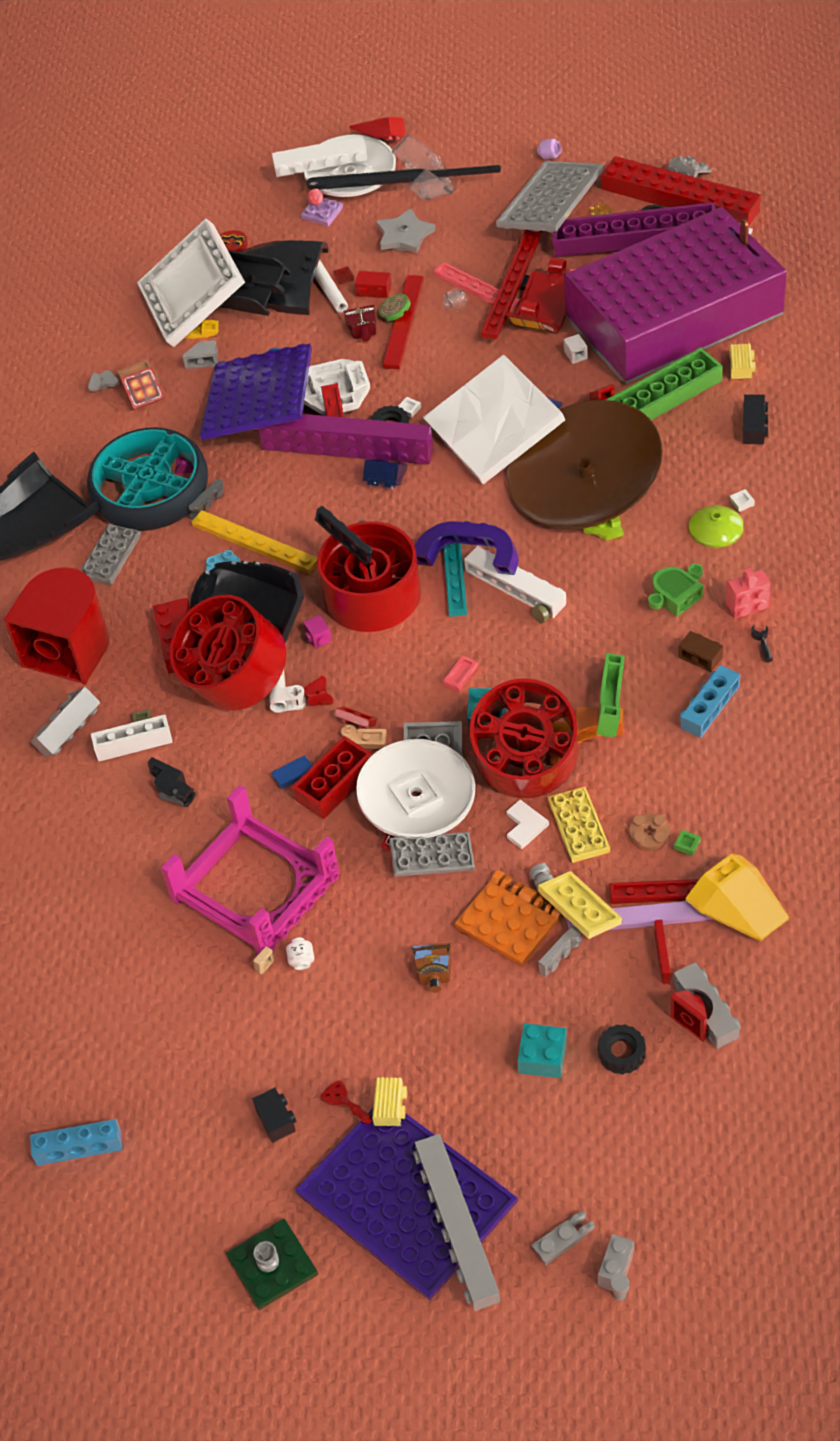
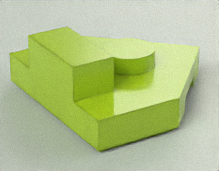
M619 516L605 523L584 528V533L597 535L600 539L606 541L624 536Z

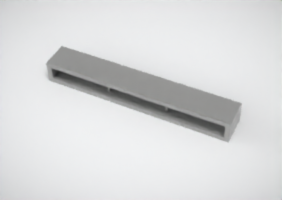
M437 1134L415 1142L416 1151H413V1156L416 1164L421 1163L423 1170L420 1171L423 1183H428L430 1189L427 1190L430 1203L435 1202L437 1209L434 1210L437 1222H442L444 1229L441 1230L445 1243L449 1242L452 1249L448 1250L452 1263L457 1262L459 1267L456 1270V1274L460 1284L464 1283L467 1289L463 1291L467 1304L472 1303L474 1311L501 1302L498 1287L441 1135Z

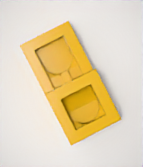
M204 319L202 324L194 328L185 338L197 339L217 335L219 321Z

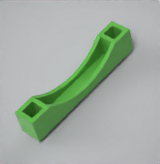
M612 653L605 654L602 669L596 734L616 738L621 711L619 702L625 656Z

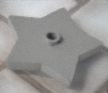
M412 209L407 210L397 218L377 220V226L384 234L380 243L381 250L392 248L396 251H413L417 253L424 238L436 231L435 224L418 220Z

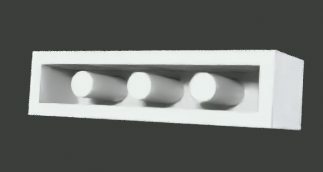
M166 715L91 733L98 762L173 743Z

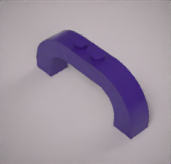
M469 521L443 522L428 529L415 544L417 564L433 566L440 550L453 543L496 548V555L492 564L499 574L515 575L519 562L518 551L509 535L503 529L486 523L478 524Z

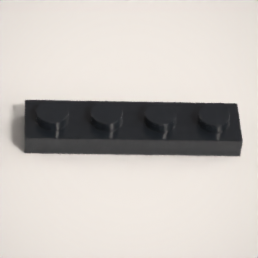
M323 506L317 508L315 521L364 565L369 564L373 554L371 547L365 544L356 533L349 530L331 511Z

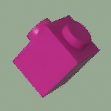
M321 615L304 622L305 638L315 648L332 641L330 629Z

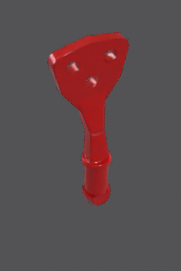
M341 1080L328 1086L321 1094L322 1101L330 1105L348 1107L352 1114L361 1119L364 1124L371 1123L372 1118L370 1114H367L359 1105L354 1104L348 1099V1091Z

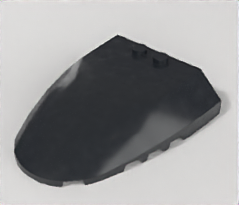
M283 240L258 244L240 251L274 257L282 262L291 272L290 275H282L279 284L285 289L283 294L271 292L265 308L271 307L276 312L310 314L312 282L321 253H328L329 251L328 243L323 241Z
M32 452L7 475L6 482L0 486V561L35 552L55 542L100 510L96 501L89 505L52 475L35 452Z
M255 561L219 562L214 564L215 567L212 570H205L193 589L190 609L199 602L217 595L240 597L269 620L281 632L286 643L304 599V593L297 573L275 565Z

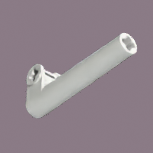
M319 259L314 278L336 311L342 313L344 310H347L348 304Z
M284 670L278 683L269 693L270 709L276 713L301 710L306 706L302 686L285 687Z

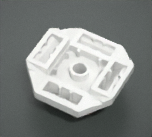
M340 359L310 366L304 404L314 409L321 416H326L320 386L338 383L343 413L358 409L370 390V383L362 361L356 360L355 362L349 359Z

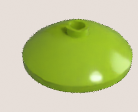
M711 505L699 509L692 515L689 521V532L692 538L701 545L712 548L726 547L735 543L743 533V520L736 511L729 507Z

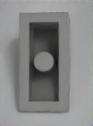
M216 340L198 342L183 354L185 369L215 366L218 363Z

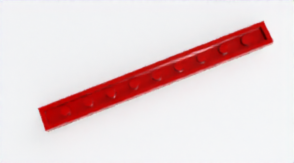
M526 229L481 331L482 338L498 339L507 318L506 312L510 311L541 240L543 231Z

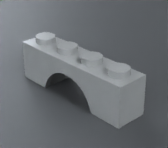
M695 962L674 972L673 984L679 992L688 990L692 994H697L711 1010L712 1015L707 1020L706 1034L716 1049L738 1039L741 1025L738 1019L730 1014L728 1004L720 999L715 985L709 983L705 970L703 968L700 969Z

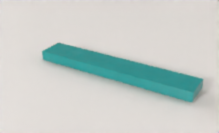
M453 543L443 548L449 617L467 615L461 543Z

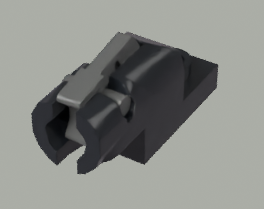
M151 757L147 763L150 774L156 778L154 784L156 791L160 793V799L188 807L193 802L196 792H194V788L186 784L183 772Z

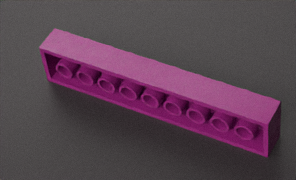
M715 202L566 219L559 229L553 232L555 257L625 249L715 210Z
M302 414V419L258 428L263 450L426 465L430 464L433 453L431 425Z

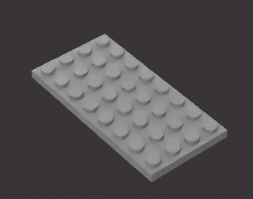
M545 161L496 221L497 227L556 232L604 170L603 164Z

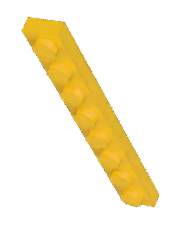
M203 510L192 520L193 527L307 574H311L317 566V557Z

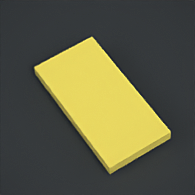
M586 787L548 796V803L572 863L610 853L609 844Z

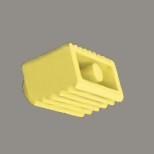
M749 343L744 345L731 344L729 354L731 379L752 378V372H755V362H752L754 360V350H751V345Z
M376 1078L373 1106L374 1126H401V1119H405V1106H402L403 1099L407 1098V1086H403L402 1078Z

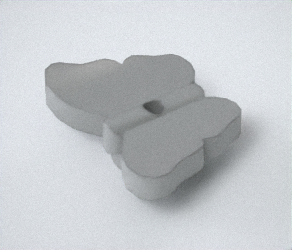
M110 370L100 374L93 373L88 389L89 391L105 390L109 387L117 386L119 380Z

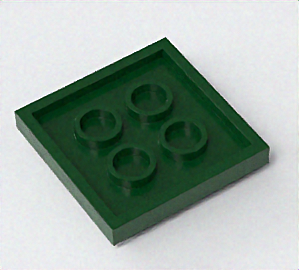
M285 1218L226 1252L228 1259L259 1310L318 1275V1271ZM264 1241L270 1242L275 1246L279 1257L277 1268L271 1272L261 1271L254 1258L255 1247Z

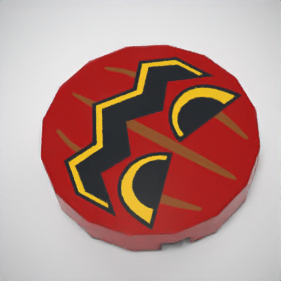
M230 230L220 235L227 250L241 251L246 249L248 245L247 236L241 231Z

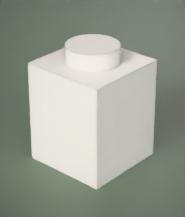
M579 334L564 339V352L572 364L588 359L587 345Z

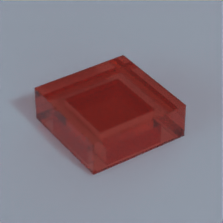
M348 266L333 271L339 285L354 280V276Z

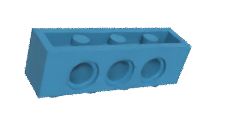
M722 665L716 671H712L708 682L704 683L698 695L691 699L689 707L681 712L679 717L681 729L701 738L740 687V674Z
M116 1119L30 1135L31 1155L37 1166L123 1150L121 1129Z

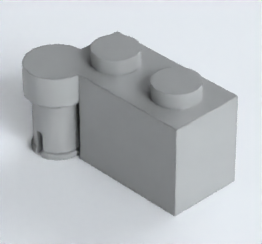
M612 1234L598 1273V1286L613 1291V1297L616 1300L622 1301L627 1298L626 1294L628 1295L629 1279L627 1273L634 1255V1241Z

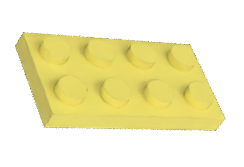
M571 871L538 885V892L588 939L621 924L622 917Z

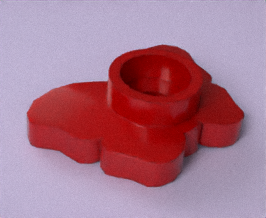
M320 676L317 680L313 681V684L310 683L304 688V694L308 697L307 703L309 706L332 705L334 703L333 697L327 694L326 677Z

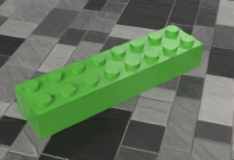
M699 348L606 400L633 406L644 413L650 420H653L721 382L723 366L703 348Z

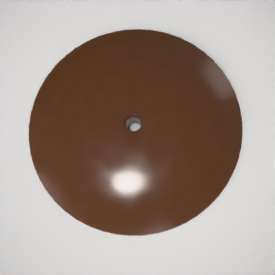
M592 400L575 403L559 409L565 421L508 465V489L515 505L524 515L541 525L551 528L582 529L610 521L639 502L651 488L659 473L663 450L657 428L640 410L617 401Z

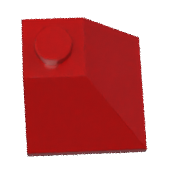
M688 990L673 993L671 995L670 1017L704 1042L706 1040L707 1027L704 1002L697 994H692Z

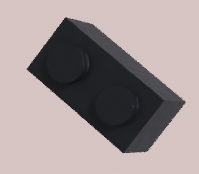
M276 1087L252 1098L255 1110L272 1143L296 1132L294 1123L297 1120L292 1110L288 1111L285 1106L288 1105L283 1093H278Z

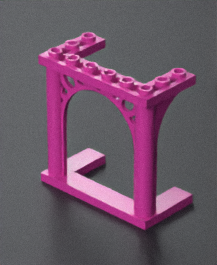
M239 785L227 797L232 817L230 825L186 871H184L181 858L176 854H173L161 869L172 902L178 905L182 901L253 946L258 956L266 946L272 952L274 951L278 942L287 936L288 931L294 925L299 923L302 915L313 907L314 902L319 896L324 895L327 887L338 879L339 869L332 839L326 836L314 850L296 844L253 818L246 788ZM243 834L285 858L292 865L296 873V885L293 894L283 906L269 914L268 911L261 908L255 916L239 915L194 888ZM306 876L314 877L310 883H303L301 881Z

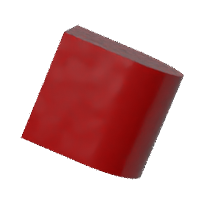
M54 568L35 576L27 583L4 618L21 667L86 685L109 645V633L94 584L87 574L74 568Z

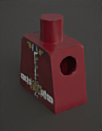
M374 305L344 310L345 324L354 339L361 338L363 341H369L371 336L376 335Z

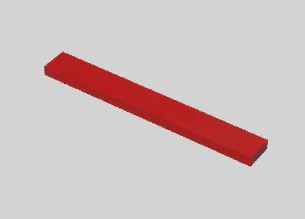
M407 275L402 294L409 298L410 307L408 311L405 310L403 312L404 315L394 322L383 361L384 369L400 370L424 281L423 276Z

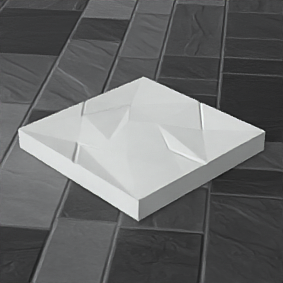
M207 219L203 220L137 282L166 342L173 347L245 283L214 224Z
M502 355L423 417L426 424L431 425V430L482 484H485L565 421L562 412L505 355Z

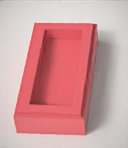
M462 655L443 679V685L459 692L479 667L478 662Z

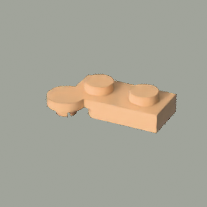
M346 725L341 729L342 736H346L365 749H382L386 746V729L356 730L353 725Z

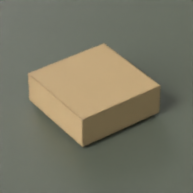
M267 946L253 960L255 971L260 975L274 962L272 950Z

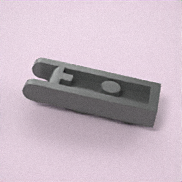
M217 478L189 505V511H192L189 514L191 520L201 510L209 509L212 503L223 495L224 484L222 480Z

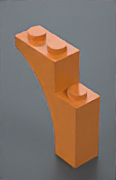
M577 707L578 744L585 740L602 736L596 734L599 707ZM623 708L620 711L616 735H623ZM567 722L552 723L554 732H571ZM558 740L557 743L565 744L567 740ZM551 752L547 755L550 757L551 764H557L562 759Z

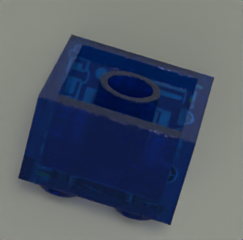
M374 459L365 460L362 481H368L367 485L378 486V483H382L384 487L395 488V485H401L407 464Z

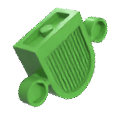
M691 564L688 567V573L677 567H667L656 571L652 576L653 594L648 598L649 607L660 609L663 606L678 617L703 598L704 585L696 580L702 577L703 567L700 564Z

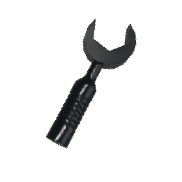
M754 624L751 628V636L753 639L761 641L760 647L765 662L769 663L773 659L768 644L764 641L768 636V627L766 625L765 631L758 632L755 630Z

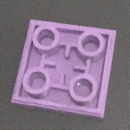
M323 198L319 205H312L310 203L302 212L301 219L329 227L343 209V203Z

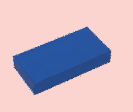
M304 755L271 772L280 789H283L298 781L313 766Z

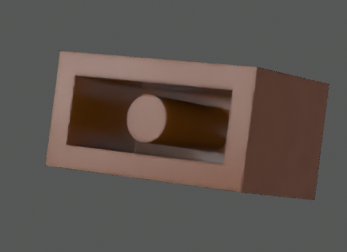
M689 631L679 644L678 658L708 672H712L723 658V645L703 637L701 634Z

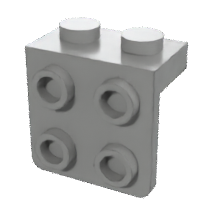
M678 156V158H671L667 170L697 178L698 173H711L712 169L708 168L706 163L696 162L694 157L687 156L685 158Z

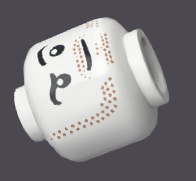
M295 938L292 940V943L287 945L286 953L290 966L296 970L307 969L311 966L310 964L314 961L312 943L305 941L304 938Z

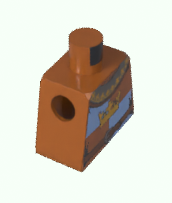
M451 942L411 947L420 984L428 985L430 992L436 993L441 991V983H448L450 981L452 963Z

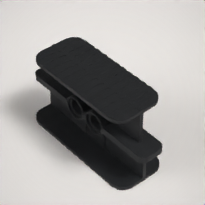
M228 250L245 283L219 307L268 316L270 312L265 306L271 292L283 294L285 289L279 282L282 275H290V270L274 257Z

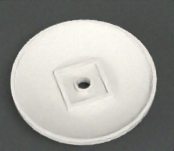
M367 135L338 136L321 144L363 136L367 160L306 171L304 175L305 179L308 180L311 177L395 171V155L390 146L377 138ZM317 182L310 183V185L317 184ZM382 185L322 189L319 191L331 196L352 197L369 193Z
M425 739L403 740L380 749L364 764L357 780V799L365 817L381 831L396 837L417 839L418 837L431 838L451 830L468 814L475 797V779L466 760L452 748L439 742ZM417 791L420 792L421 795L413 796L411 795V793Z

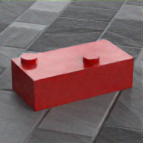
M343 736L291 787L296 801L325 819L357 787L360 771L373 754L346 736Z

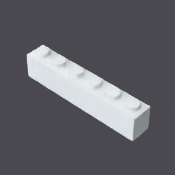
M363 136L275 152L272 153L276 177L364 161L367 160V152Z
M477 546L464 559L466 572L531 607H535L538 604L545 606L551 618H554L566 605V592L545 580L539 579L530 572L517 567L515 575L499 574L492 564L495 555L486 549Z

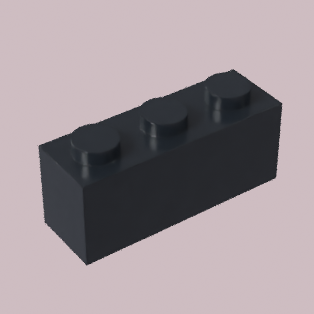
M744 394L743 444H764V437H768V427H765V425H768V414H765V412H768V402H765V395Z

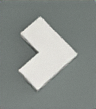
M519 800L507 811V816L518 824L507 834V839L520 849H523L549 826L547 819L522 800Z

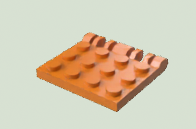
M497 870L490 882L455 922V928L523 967L564 915L550 902L546 905L544 911L540 908L546 899L541 894L538 897L539 892L527 885L523 887V883L520 881L514 884L510 892L507 891L513 877L506 876V873Z

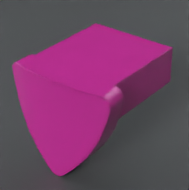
M183 457L177 458L176 474L192 473L194 466L186 462L188 460Z

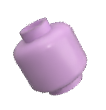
M554 138L542 140L537 147L538 155L543 160L556 159L561 153L560 142H557Z

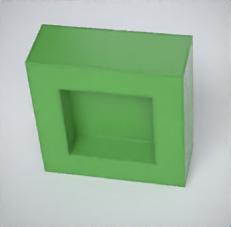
M682 830L674 844V850L693 856L701 841V836Z

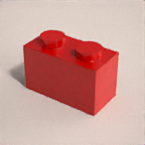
M358 271L355 281L356 296L388 298L392 286L390 273Z

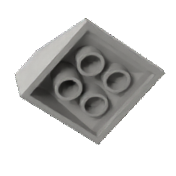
M462 721L404 723V740L425 739L439 742L452 748L462 756Z

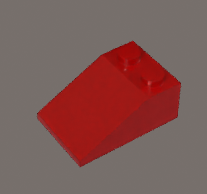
M384 117L349 126L351 130L384 139V141L391 140L395 142L400 141L401 137H406L404 120L398 117Z

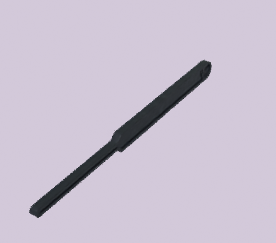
M490 165L428 171L420 168L309 178L306 184L310 190L422 182L427 178L501 172V166ZM312 182H317L315 185H310Z

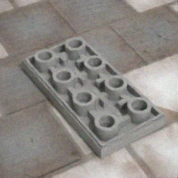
M108 524L80 571L87 574L92 582L112 586L141 537V532Z
M469 832L440 834L431 838H390L394 877L474 871L475 869Z

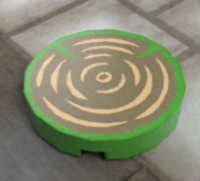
M405 294L393 295L380 306L379 314L386 321L396 320L404 315L403 312L405 310L408 311L410 300Z

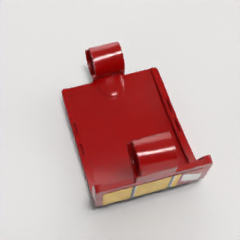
M551 257L548 263V274L536 271L531 272L515 314L509 311L506 312V317L510 324L559 333L566 318L564 274L567 261L565 259Z

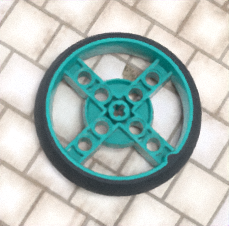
M159 427L129 431L107 443L92 461L87 478L89 498L92 503L94 501L98 503L100 507L98 513L114 525L138 531L163 528L181 520L191 512L189 511V505L206 489L208 481L207 463L199 447L187 436L177 431ZM151 453L150 456H143L133 460L132 462L128 461L129 459L135 456ZM177 456L185 458L194 466L190 479L173 474L170 466ZM107 478L121 482L125 491L117 502L108 499L102 494V488ZM162 496L169 497L163 501L142 506L146 501H153Z

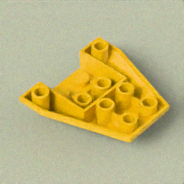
M730 854L703 874L686 897V901L700 913L759 941H762L789 919V916L758 869L743 856Z

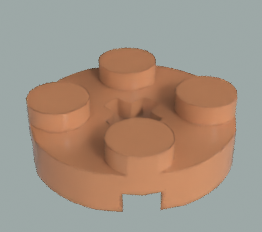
M644 814L634 817L630 825V840L633 844L638 845L639 849L643 851H656L669 841L670 827L663 815ZM653 830L654 832H652V835H648L645 831Z

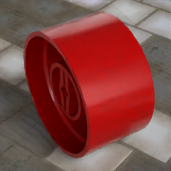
M368 521L346 526L373 550L371 562L364 565L331 535L321 546L317 557L324 605L330 617L341 626L360 632L382 631L405 621L416 609L421 595L416 549L411 538L401 529L383 522Z
M217 595L199 602L181 619L170 643V663L175 675L213 706L228 711L245 709L264 699L278 683L286 663V645L281 632L247 601L234 595Z
M535 679L509 680L489 690L480 699L473 711L470 721V738L475 762L482 777L494 789L511 797L535 798L554 791L569 778L575 768L579 752L577 720L570 702L558 689L548 683ZM525 703L540 704L541 706L539 707V709H537L535 707L525 706ZM503 708L508 710L499 719L493 716ZM563 718L569 725L571 732H554L552 723ZM495 739L497 747L481 755L478 748V740ZM567 740V743L559 744L557 741ZM549 752L562 758L548 770H546L542 763ZM495 756L500 757V760L497 762H492L490 760ZM509 763L518 768H523V776H515L503 772ZM535 766L539 767V769L534 772L529 770V768Z

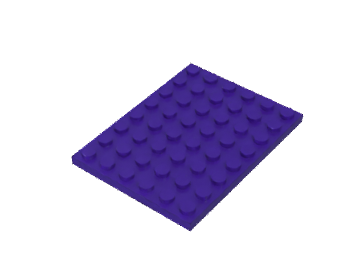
M299 344L291 348L284 347L277 351H267L259 355L252 354L249 357H239L231 361H220L215 364L200 431L201 439L205 440L302 419L312 354L311 344Z
M372 1108L368 1113L372 1118L371 1123L364 1124L361 1120L295 1191L297 1195L430 1301L456 1270L459 1269L457 1262L452 1263L448 1251L452 1249L450 1243H445L441 1230L444 1229L442 1222H437L434 1210L437 1209L435 1202L430 1203L427 1190L430 1189L428 1183L424 1184L420 1175V1171L423 1170L421 1163L416 1164L413 1156V1151H416L415 1142L434 1136V1134L406 1113L405 1119H401V1126H374ZM443 1141L478 1237L482 1243L518 1202V1197Z

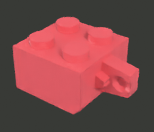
M748 568L744 570L743 576L726 581L725 603L734 618L762 611L769 607L771 583L763 570L752 572V569Z

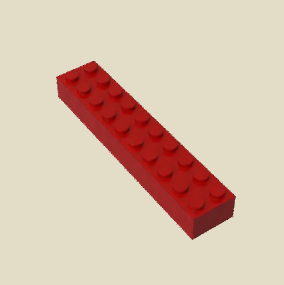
M614 156L601 174L602 190L667 208L715 202V210L723 207L739 224L741 220L746 219L749 226L760 210L761 194Z

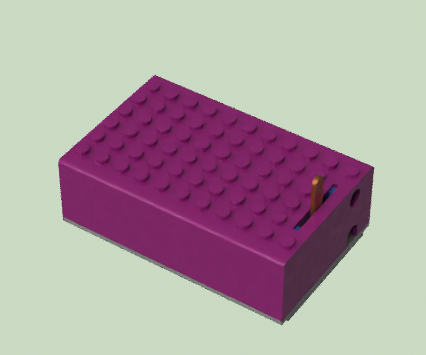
M720 207L564 274L565 313L574 329L621 382L624 381L625 384H628L672 364L699 348H709L783 315L786 270L749 234V224L746 219L741 220L739 224L723 207Z

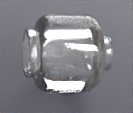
M459 288L446 292L444 300H442L444 308L449 309L451 312L465 308L466 302H468L466 293Z

